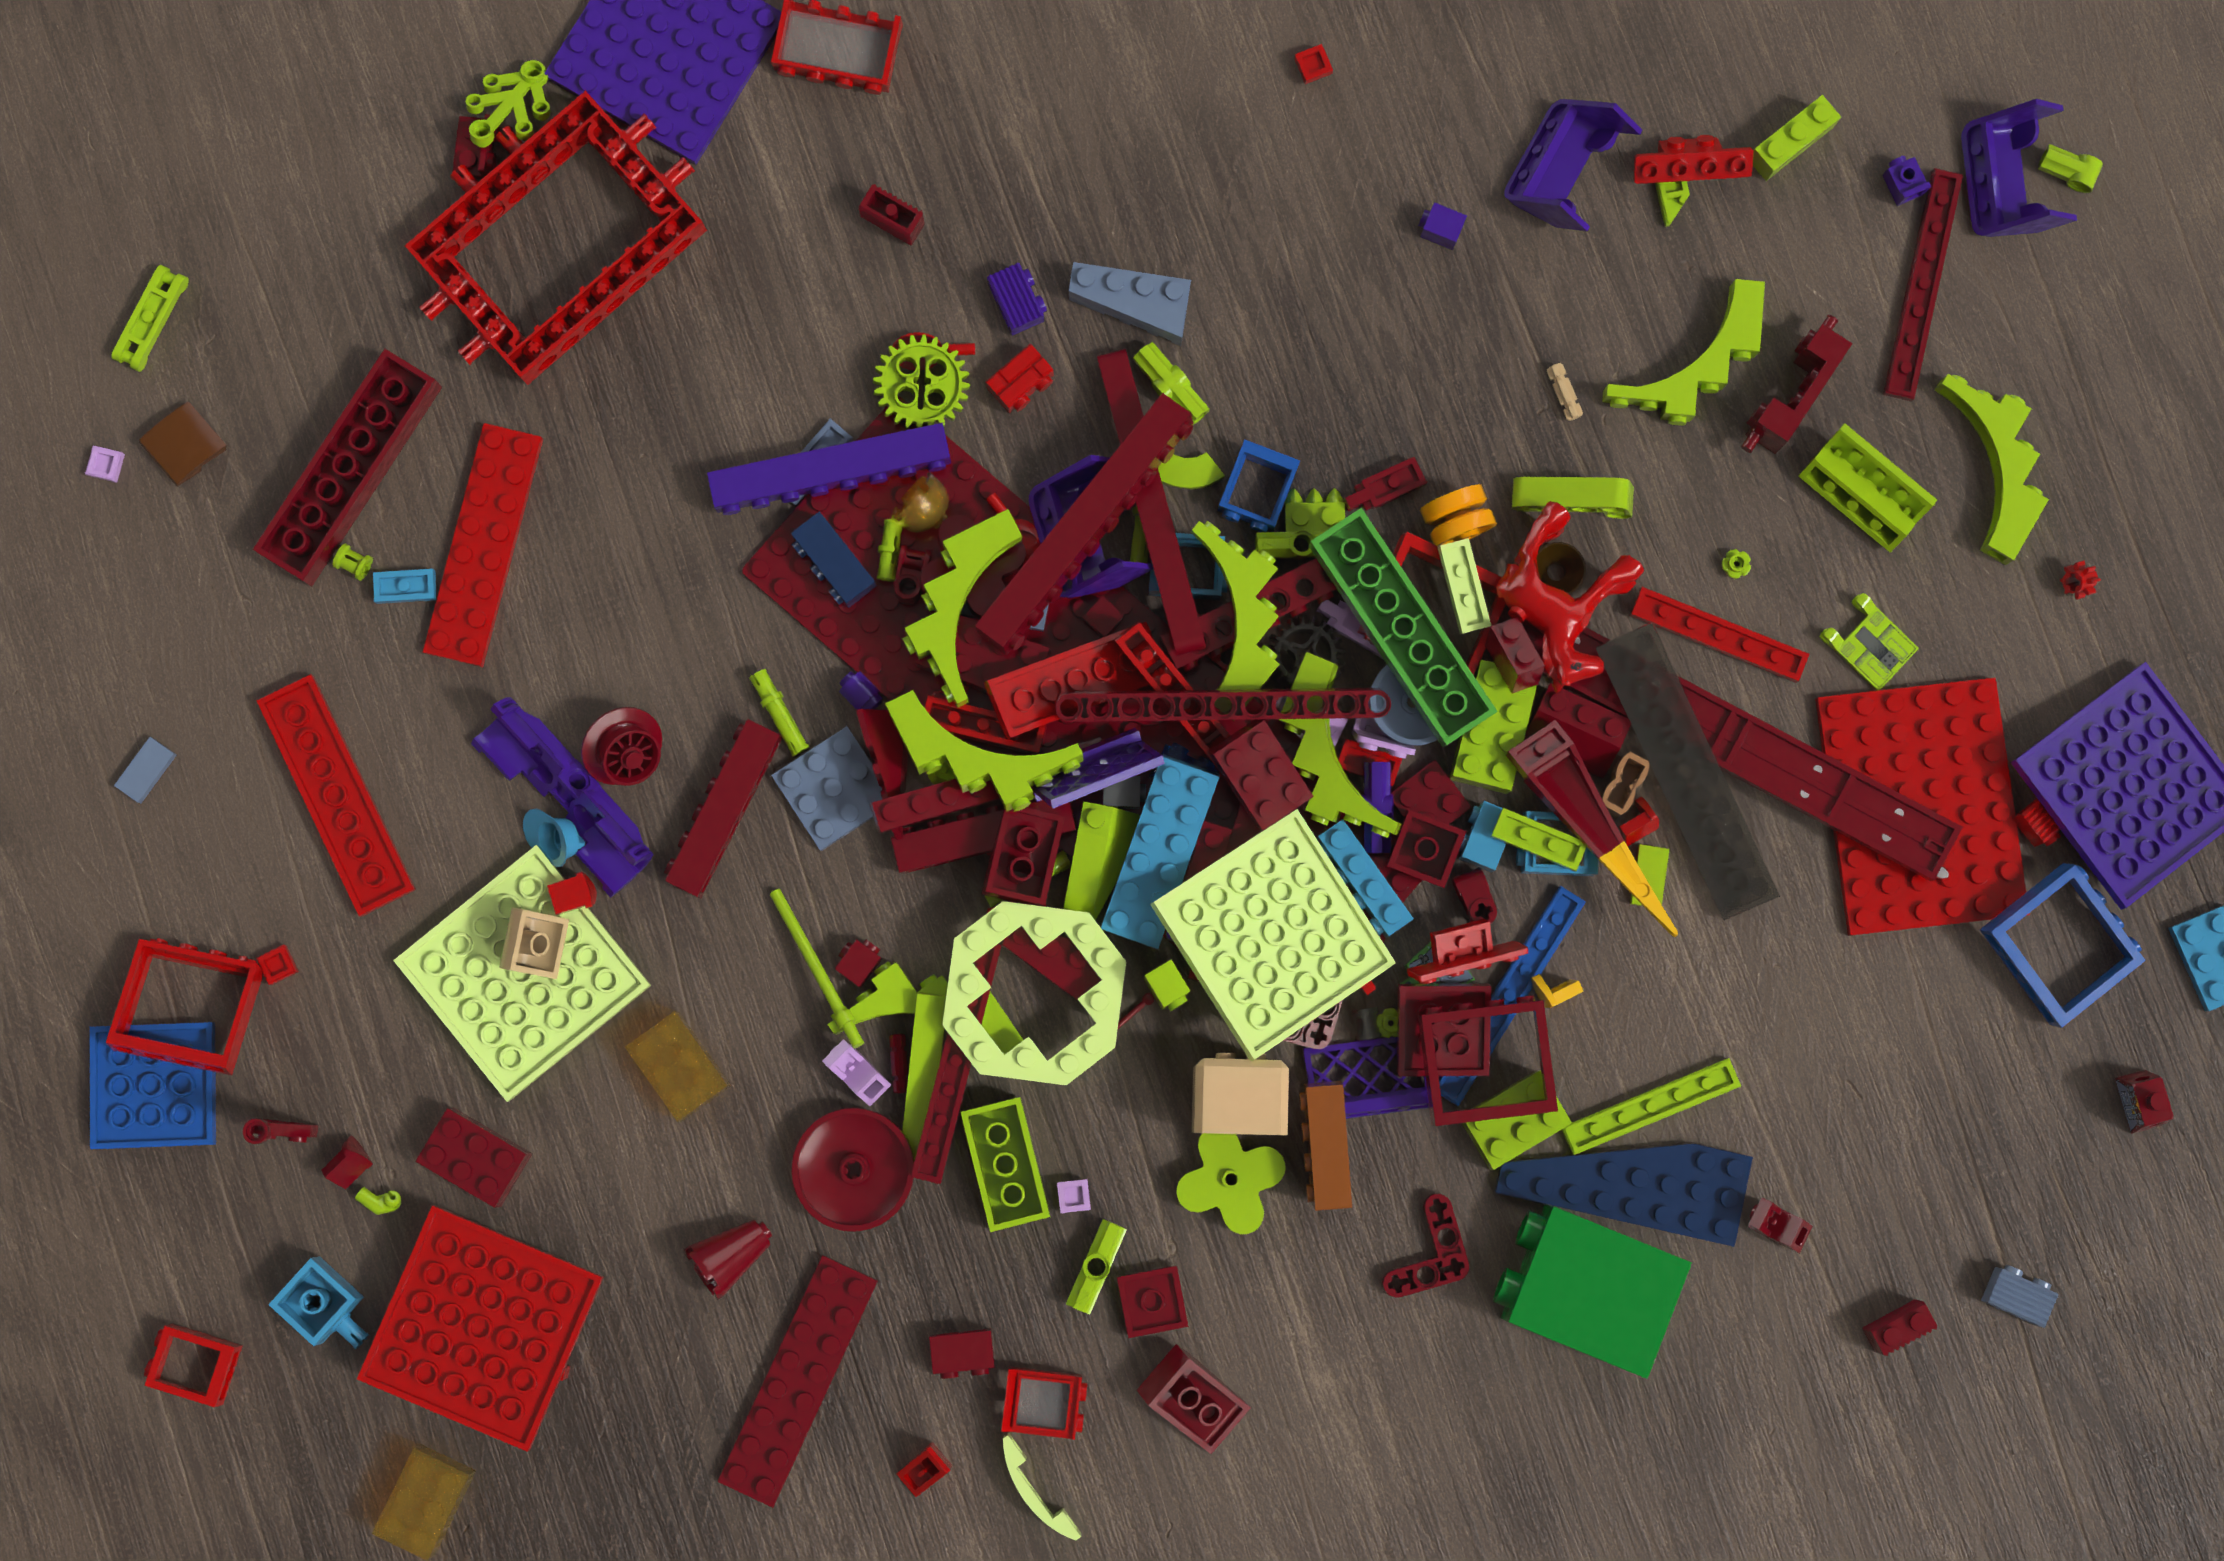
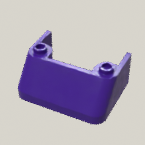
M1560 99L1553 103L1545 114L1505 188L1504 196L1514 206L1556 228L1588 231L1590 226L1576 214L1575 204L1566 198L1592 152H1603L1610 149L1614 145L1619 133L1640 135L1642 129L1616 103Z
M2033 99L1972 120L1965 125L1961 140L1971 223L1976 234L1996 237L2039 233L2077 221V215L2048 210L2045 205L2040 203L2027 205L2020 149L2031 146L2037 140L2039 135L2038 120L2064 111L2063 105Z
M1089 455L1036 485L1031 490L1029 506L1040 544L1110 457ZM1100 544L1097 551L1091 557L1087 556L1080 564L1082 567L1078 575L1073 580L1068 579L1063 585L1060 597L1074 598L1119 588L1154 568L1151 563L1123 561L1120 558H1109L1105 561Z

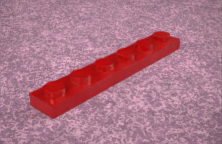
M1645 587L1640 588L1629 615L1795 683L1799 682L1810 655Z

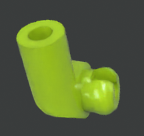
M363 1187L355 1197V1200L376 1215L394 1212L401 1205L400 1194L393 1190L376 1196L366 1187Z

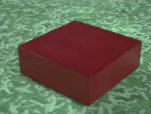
M1102 595L1082 619L1102 637H1106L1121 622L1125 615Z

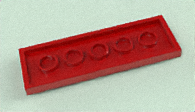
M1147 622L1140 623L1153 639ZM1127 629L984 682L1006 740L1060 720L1056 714L1055 705L1056 700L1063 693L1135 691L1150 685L1115 641ZM1098 698L1092 702L1091 707L1107 701ZM1065 699L1062 701L1060 708L1063 713L1071 715L1078 710V704L1073 699Z

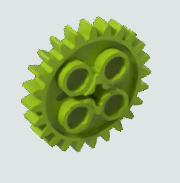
M925 334L922 335L921 342H916L914 336L910 335L908 345L902 339H899L898 350L889 346L888 352L891 356H880V360L885 366L879 365L875 367V371L882 375L873 378L874 384L881 385V387L874 390V395L883 396L878 402V407L888 406L885 417L895 414V425L900 423L901 420L906 421L905 430H908L912 424H916V428L923 425H934L935 422L943 423V426H945V417L951 421L955 420L952 410L962 412L963 407L958 401H967L968 396L961 392L970 388L969 383L962 382L963 379L969 376V372L960 371L965 365V360L955 361L958 351L955 350L948 353V342L943 344L942 347L937 346L938 337H935L931 343H927ZM920 358H925L924 383L927 385H925L923 392V409L920 410L917 407L919 385L916 383L920 375ZM902 362H911L915 366V371L912 374H904L899 369V365ZM935 363L941 364L945 369V373L942 376H934L929 371L930 365ZM902 391H909L914 396V400L909 404H904L899 401L898 394ZM939 393L944 399L943 404L939 406L930 404L927 398L928 395Z

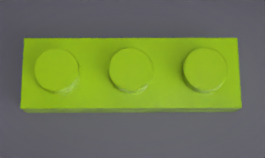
M1505 808L1501 809L1490 836L1574 872L1577 871L1586 846L1578 838Z

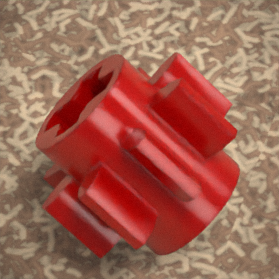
M2079 561L2074 565L2064 567L2066 574L2060 579L2065 589L2064 593H2075L2076 600L2096 593L2097 591L2094 587L2097 582L2101 581L2095 571L2096 567H2085V561Z

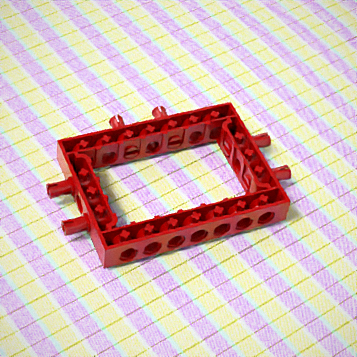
M585 90L525 143L517 138L510 126L502 129L509 140L499 131L495 139L510 155L479 182L464 164L457 167L464 178H461L455 170L451 173L450 178L458 184L465 194L410 240L405 247L439 284L437 287L439 290L419 306L424 314L433 321L450 304L453 306L456 304L478 329L476 331L478 334L457 350L469 365L488 348H495L520 378L529 385L707 231L701 219L677 194L675 189L690 174L695 172L689 162L687 163V160L682 156L678 162L662 174L637 149L636 144L656 129V126L648 119L645 113L625 131L623 129L620 130ZM589 142L660 223L656 227H650L646 230L648 233L631 248L628 246L624 249L625 253L608 268L606 266L601 269L603 272L586 287L581 286L579 288L580 292L563 307L559 305L556 308L557 312L541 326L537 324L533 328L535 331L525 338L456 260L455 256Z

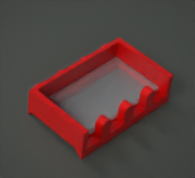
M784 0L771 59L772 66L779 75L793 78L796 74L806 76L808 81L814 83H823L826 80L835 82L836 86L845 89H852V86L864 88V91L870 94L880 95L881 91L889 93L900 34L903 28L902 18L895 15L894 21L880 19L879 14L873 11H867L866 16L851 13L849 7L839 5L837 10L823 8L821 2L817 0H809V4Z

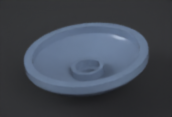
M1386 665L1376 676L1371 688L1381 689L1388 694L1391 699V709L1385 716L1373 718L1375 723L1387 737L1401 744L1421 746L1436 741V737L1416 707L1411 708L1407 705L1408 695L1388 665ZM1374 695L1369 699L1370 710L1372 711L1380 710L1384 705V699L1381 695Z

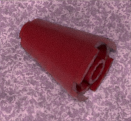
M751 1220L689 1245L684 1249V1253L688 1260L692 1259L695 1262L694 1270L712 1295L715 1294L716 1299L719 1300L771 1245L768 1239L772 1237V1234L763 1221L758 1224L755 1220Z

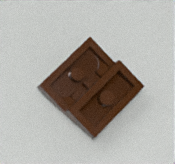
M189 401L162 419L139 440L141 446L177 487L201 472L204 464L226 451L227 447L224 441Z

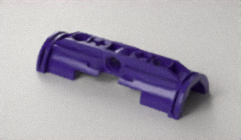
M511 697L496 702L490 710L498 718L483 732L473 738L471 744L479 753L483 752L509 781L519 773H522L543 797L551 793L568 812L565 818L573 822L578 834L586 843L576 855L603 884L602 889L609 897H613L645 868L654 855L643 843L638 827L540 719L524 712Z

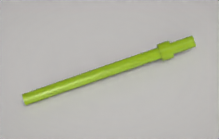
M781 889L774 890L770 893V896L835 1014L834 1020L840 1030H844L854 1049L862 1046L864 1041L854 1025L856 1021L850 1009L846 1010Z

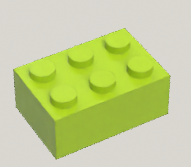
M1541 1070L1530 1073L1473 1108L1545 1100ZM1556 1097L1558 1112L1462 1123L1487 1167L1490 1170H1495L1572 1124Z

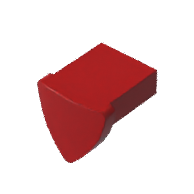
M1642 796L1634 800L1640 815L1619 826L1620 833L1627 846L1659 828V818Z
M582 871L575 873V877L547 885L556 915L582 907L590 908L595 904L597 890L590 878Z

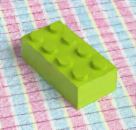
M1480 660L1474 677L1498 712L1459 737L1449 778L1452 781L1508 794L1512 791L1517 769L1507 758L1506 754L1524 741L1537 685L1512 694L1495 663Z
M1021 1097L961 1112L990 1232L1050 1217Z

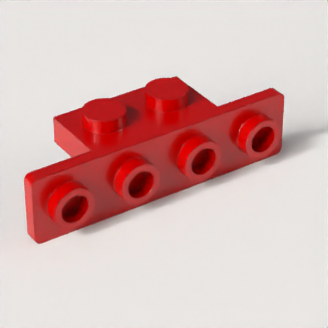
M1700 135L1695 139L1670 137L1667 140L1658 141V153L1635 155L1633 180L1636 184L1751 177L1754 151L1751 147L1723 149L1718 138L1711 135Z
M1481 919L1431 932L1433 962L1408 968L1407 974L1421 984L1436 982L1438 977L1446 975L1451 977L1464 974L1465 970L1472 968L1486 969L1492 966L1491 963L1498 961H1516L1519 959V956L1528 954V947L1517 941L1493 946L1490 921Z

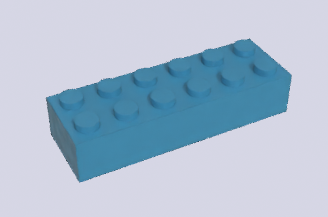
M1164 754L1165 764L1158 766L1101 926V929L1156 949L1159 948L1165 927L1150 904L1182 884L1220 777L1218 773Z

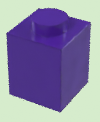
M1434 202L1431 211L1424 210L1418 225L1423 228L1420 237L1453 250L1467 215Z

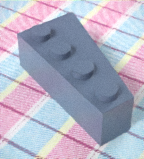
M1073 262L1069 300L1099 313L1108 314L1123 323L1132 324L1152 335L1161 336L1181 346L1191 280Z

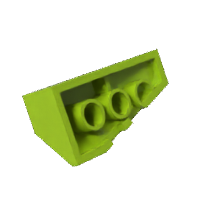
M1083 802L1064 909L1088 912L1096 920L1118 881L1141 815L1115 807Z

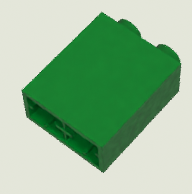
M1545 1204L1541 1215L1528 1210L1521 1222L1515 1240V1245L1527 1249L1519 1272L1505 1268L1493 1296L1494 1303L1505 1307L1501 1319L1648 1379L1692 1262L1555 1206Z

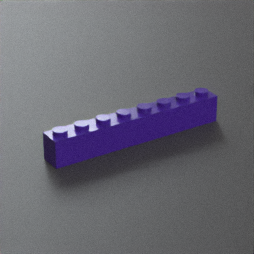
M943 423L707 472L714 508L717 513L723 512V515H733L741 512L740 508L752 506L753 509H761L770 506L772 501L781 500L782 503H789L799 500L800 495L810 493L812 497L826 495L829 493L828 489L840 487L841 490H851L857 488L858 483L870 481V484H879L888 480L887 477L899 475V478H907L916 475V471L927 468L929 472L940 471L946 468V464H951Z

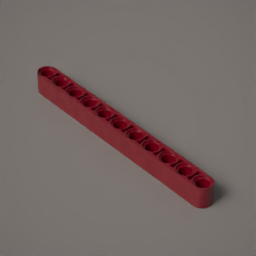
M1125 348L1097 356L1120 445L1144 416ZM1157 468L1155 471L1156 476L1151 484L1147 487L1143 486L1137 493L1136 505L1176 654L1179 656L1207 647Z
M1378 688L1094 691L1063 693L1056 700L1055 709L1058 717L1067 722L1380 718L1390 711L1391 699L1388 694ZM1315 695L1320 696L1323 700L1321 709L1315 712L1309 711L1307 709L1308 699ZM1344 695H1349L1353 698V706L1348 711L1338 709V700ZM1374 695H1381L1384 699L1383 707L1377 711L1370 710L1368 706L1369 699ZM1256 696L1262 701L1261 708L1253 713L1245 709V702L1248 698ZM1282 696H1288L1292 699V707L1287 712H1280L1276 709V701ZM1161 697L1166 698L1170 702L1169 710L1162 714L1155 712L1152 707L1154 701ZM1190 697L1199 699L1201 703L1199 710L1195 713H1188L1183 708L1185 700ZM1219 697H1227L1231 700V707L1225 713L1217 712L1214 708L1215 701ZM1098 698L1106 700L1109 704L1107 712L1104 714L1094 713L1091 709V704L1094 700ZM1127 698H1134L1139 702V709L1134 714H1127L1122 709V703ZM1065 699L1075 700L1078 704V710L1071 715L1063 713L1060 708L1062 701Z

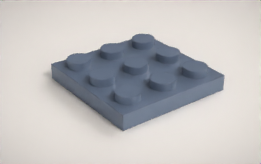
M847 726L771 775L820 851H823L872 819L873 813L870 804L882 800L880 793L882 788L878 784L872 763Z

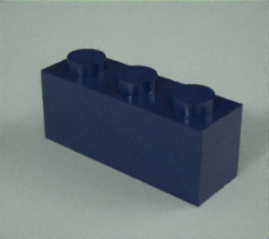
M820 511L791 533L795 540L791 545L801 558L806 555L813 563L810 569L820 582L824 579L828 581L832 587L828 592L839 605L844 602L850 608L877 587L874 579Z

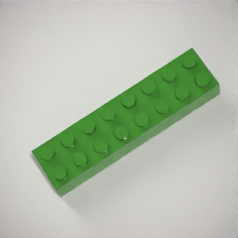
M1362 508L1310 541L1308 547L1442 747L1450 744L1498 712Z

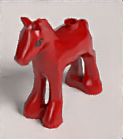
M1549 501L1542 509L1541 515L1534 521L1531 531L1527 534L1525 542L1514 559L1515 564L1507 563L1505 574L1496 584V592L1498 597L1510 609L1508 615L1511 619L1518 617L1521 623L1525 620L1544 634L1542 661L1548 676L1553 678V688L1558 693L1564 685L1570 686L1574 682L1603 673L1604 661L1598 656L1576 651L1573 648L1575 640L1587 627L1596 606L1609 595L1627 594L1637 584L1636 580L1644 573V568L1639 561L1630 555H1621L1612 566L1596 579L1584 594L1575 599L1564 590L1543 583L1537 566L1538 550L1544 542L1557 539L1564 532V527L1571 519L1569 512L1562 505Z

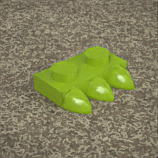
M1294 488L1289 492L1285 500V532H1296L1302 529L1308 531H1327L1345 519V502H1343V498L1336 488L1330 491L1326 502H1323L1320 493L1315 488L1310 491L1305 503H1303L1300 494Z

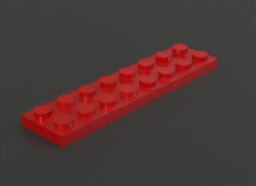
M487 423L483 424L423 653L483 668L543 443L541 436Z
M310 674L256 700L358 916L362 917L415 891L416 888L314 675Z

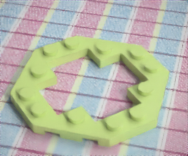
M1003 901L954 938L942 1025L979 1074L1068 1085L1115 1048L1126 960L1088 912ZM1021 926L1039 950L1065 932L1101 979L1099 983L1077 999L1096 1024L1048 1061L1029 1036L1004 1055L967 1007L991 988L973 963Z

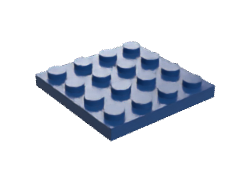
M215 1022L131 1025L128 1033L130 1036L215 1053ZM111 1026L90 1027V1149L216 1145V1072L113 1051L106 1044Z

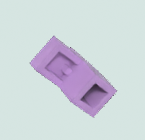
M844 1039L822 1060L832 1072L841 1078L869 1106L891 1086L886 1078Z

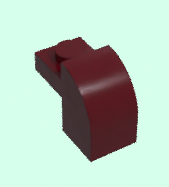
M1763 1197L1759 1204H1756L1751 1210L1750 1222L1748 1224V1227L1755 1232L1799 1254L1813 1227L1804 1219L1782 1210L1776 1204Z

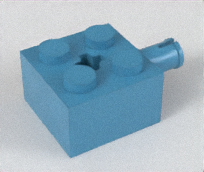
M320 1256L310 1258L268 1304L313 1346L323 1344L336 1331L354 1349L359 1348L364 1343L363 1340L369 1337V1334L350 1318V1313L362 1301L364 1296ZM319 1295L321 1305L315 1307L313 1304L316 1300L313 1296Z

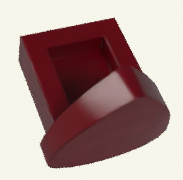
M351 1135L343 1142L342 1150L321 1171L326 1179L346 1190L373 1163L361 1144Z

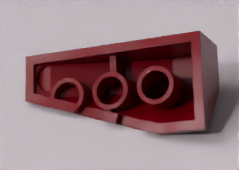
M856 710L866 747L872 760L875 762L872 767L878 784L882 788L880 791L882 799L906 793L908 751L888 710ZM903 827L893 829L892 832L896 840L902 839Z

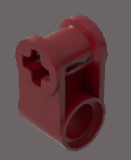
M902 544L894 581L895 595L900 603L912 605L920 600L922 595L920 577L924 567L931 562L932 550L927 549L926 552L910 549L907 545ZM905 583H912L916 586V590L913 594L904 595L900 592L901 586Z
M1478 867L1453 877V886L1460 902L1464 906L1469 921L1473 922L1483 919L1482 917L1475 916V913L1479 910L1478 906H1481L1483 910L1489 909L1490 913L1486 916V919L1492 924L1497 916V908L1482 869Z

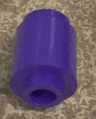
M852 671L849 672L839 683L842 686L839 693L856 710L876 709L884 700L879 695L881 691L861 671L856 674Z

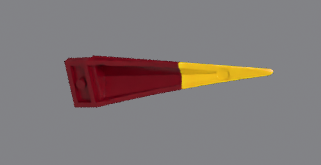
M1554 720L1509 750L1506 756L1524 778L1523 782L1673 937H1676L1678 935L1677 929L1625 843L1574 742L1558 722Z

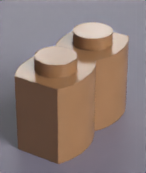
M1632 752L1627 753L1616 762L1611 772V782L1600 792L1605 806L1614 818L1624 814L1631 807L1635 798V788L1642 784L1649 771V761Z

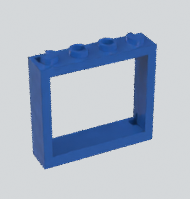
M2062 863L1980 929L1986 940L2049 1025L2060 1028L2064 1027L2146 961L2140 953L2142 949L2138 942L2132 937H2128L2122 929L2124 927L2122 920L2116 914L2111 913L2105 906L2107 903L2105 897L2088 883L2089 876L2085 870L2079 865ZM2067 882H2070L2124 955V958L2061 1007L2006 931Z

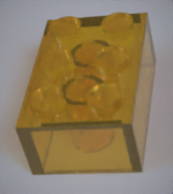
M672 1012L625 1046L677 1122L684 1121L732 1086L680 1012Z
M422 1444L414 1447L372 1534L428 1561L436 1555L476 1470Z

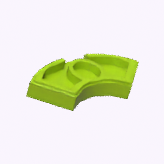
M1207 452L1193 458H1183L1173 454L1166 464L1161 463L1158 467L1162 484L1170 487L1190 490L1200 489L1213 485L1225 478L1223 472Z

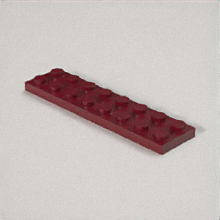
M822 1255L717 1482L772 1508L775 1506L879 1280Z

